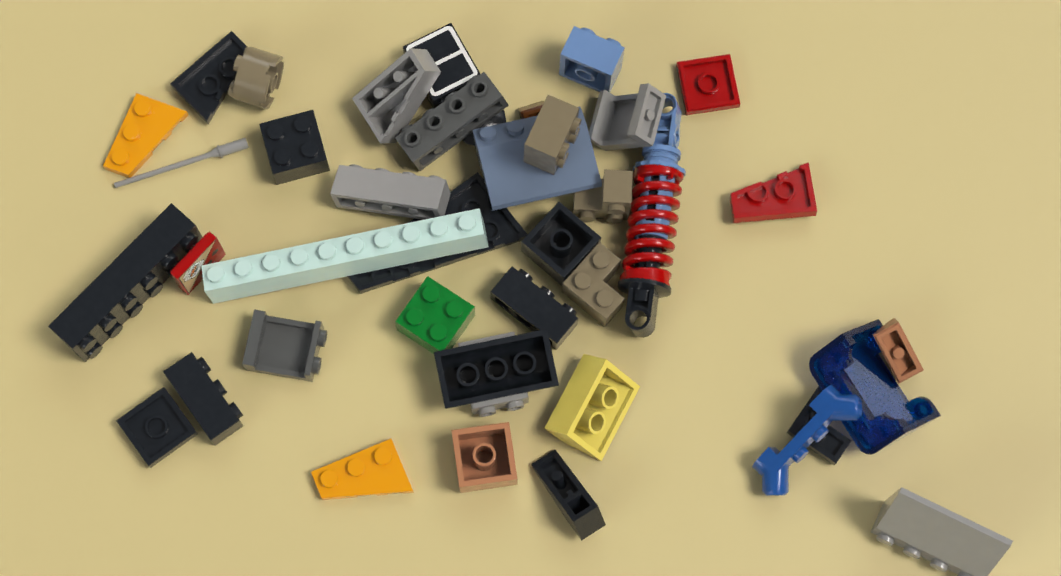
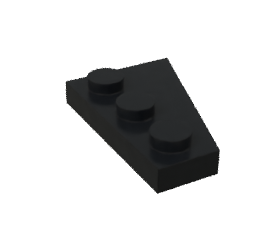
M232 31L170 83L172 88L208 125L227 95L231 82L236 78L237 72L233 70L236 57L238 55L243 56L244 50L247 47Z

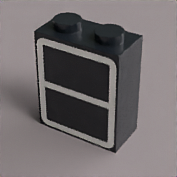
M452 23L403 46V53H406L410 48L427 49L441 71L426 96L433 108L444 102L450 93L457 92L463 88L470 78L480 75Z

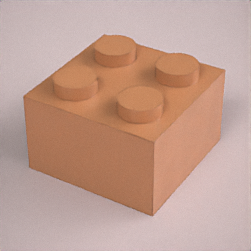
M509 422L451 430L460 493L517 485L518 479Z

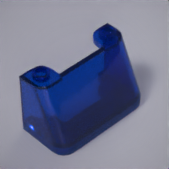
M879 319L842 333L816 352L809 361L810 372L822 391L829 385H833L842 395L856 394L860 397L862 401V416L857 421L841 422L860 451L869 455L883 450L941 416L935 405L926 397L919 396L908 401L879 355L881 350L872 335L883 326Z

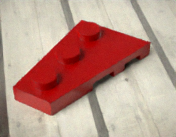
M809 162L800 165L798 169L789 173L787 171L780 173L776 178L764 183L760 181L731 193L730 205L733 223L816 216L817 206Z

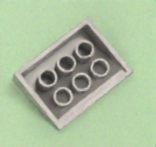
M902 487L884 501L871 530V533L877 535L876 539L881 543L892 546L894 543L904 548L903 552L906 555L919 559L921 556L931 561L930 566L943 572L949 570L958 574L957 576H988L1013 542Z

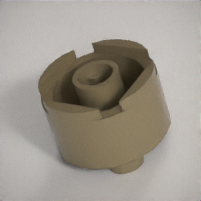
M246 47L243 56L238 55L234 62L233 70L237 74L235 80L230 84L228 95L236 100L268 109L274 100L273 97L269 96L273 93L274 89L278 90L284 69V62L281 61L283 57L254 47Z

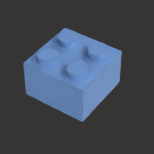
M574 26L560 54L559 75L598 92L601 90L611 92L622 69L625 47L621 46L614 39H604L597 36L588 28L583 27L580 29Z

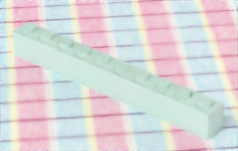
M480 208L201 265L204 292L214 304L488 247L484 220Z

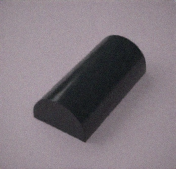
M547 329L434 352L445 409L559 386Z

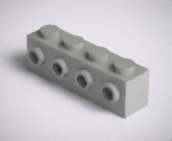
M355 164L349 166L339 165L330 193L336 207L422 220L444 216L451 194L446 179H442L439 176L431 175L424 177L417 176L411 172L395 173L383 168H376L375 170L366 169Z

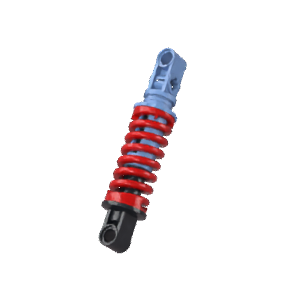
M664 93L666 99L663 109L668 106L673 108L670 112L661 114L654 145L643 147V161H639L633 166V182L635 186L632 189L633 200L630 208L632 214L628 217L630 228L626 232L628 242L624 246V253L626 255L622 261L624 272L620 275V281L618 282V289L628 294L625 322L632 333L641 338L648 337L655 330L658 299L671 295L669 280L672 274L670 271L662 268L672 266L673 258L662 253H671L675 250V244L668 239L676 237L677 230L669 225H674L679 220L678 215L671 211L680 208V201L673 197L682 194V188L679 184L686 175L685 169L678 165V161L681 159V151L677 148L680 141L682 112L676 98L669 93ZM647 317L646 322L642 326H634L637 318Z

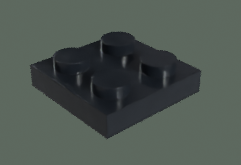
M165 387L116 420L150 468L198 435Z

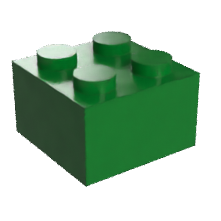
M427 276L395 321L396 328L399 332L434 354L436 351L453 348L474 318L475 306Z

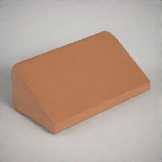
M895 318L888 321L872 334L898 384L924 370L900 323Z

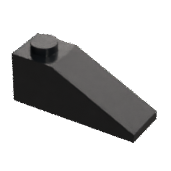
M556 449L531 464L581 541L606 525L598 505Z

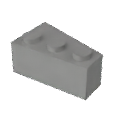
M410 48L352 98L380 143L398 142L395 137L400 134L403 128L408 126L440 75L441 71L427 49Z

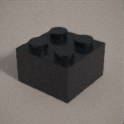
M313 110L259 124L276 185L330 171Z
M558 202L521 241V251L563 286V282L599 242L601 243V237L562 203Z

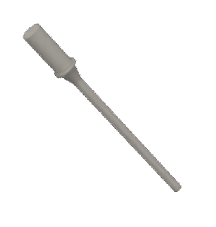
M246 138L220 146L217 145L215 149L208 153L115 182L114 185L115 188L210 157L223 158V156L247 149L249 146Z

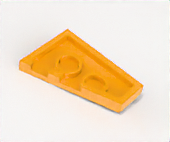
M136 93L103 164L105 170L131 178L153 155L154 149L172 134L171 131L176 125L186 119L188 116L187 111Z
M388 439L311 472L322 500L354 498L367 495L379 496L392 493H414L392 439Z

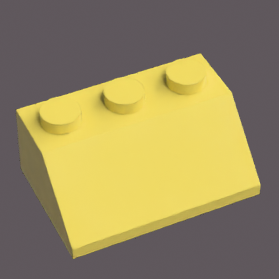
M583 354L544 429L560 441L602 461L640 386L607 359Z

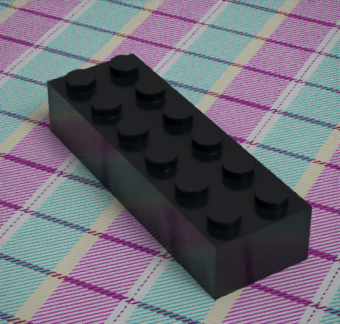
M171 203L48 327L83 361L86 362L89 358H95L103 349L102 345L109 338L116 337L123 329V324L130 317L133 318L140 313L146 300L149 297H155L162 290V284L169 277H172L170 271L201 240L202 235L197 226Z

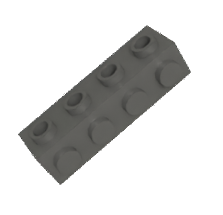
M483 72L470 78L467 84L459 91L450 93L444 102L436 108L427 110L420 120L413 125L411 124L403 128L395 138L411 161L421 171L473 133L474 129L481 127L509 105L487 74Z

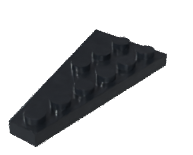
M477 172L451 191L445 215L480 208L488 241L487 248L347 277L362 294L520 242L528 234L507 208L492 211L484 179ZM414 218V219H412L411 221H409L408 223H410V222H415V221H420V220H422V219H415V218Z

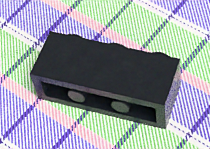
M512 266L490 291L491 299L532 332L547 329L550 345L557 350L577 326V312L568 304L564 303L561 305L554 299L555 295L545 286L539 288L532 282L533 278L525 270L519 269L518 271Z
M191 352L164 370L163 373L211 442L216 446L243 427L239 420L243 414L234 402L228 404L223 396L227 394V391L217 379L213 382L207 373L211 371V368L201 356L197 359Z

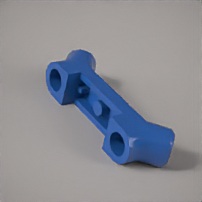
M829 385L809 404L817 414L781 451L776 447H768L759 456L752 467L762 476V492L766 496L786 495L789 492V466L794 461L799 463L808 454L809 451L806 448L813 441L817 443L829 432L827 427L832 421H857L862 416V401L856 394L842 395L833 385Z

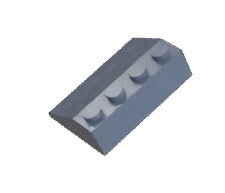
M580 106L578 107V118L582 119L579 126L580 132L574 144L569 142L570 147L567 161L563 168H557L555 175L523 162L524 144L537 116L473 130L476 154L492 211L602 187L589 131Z

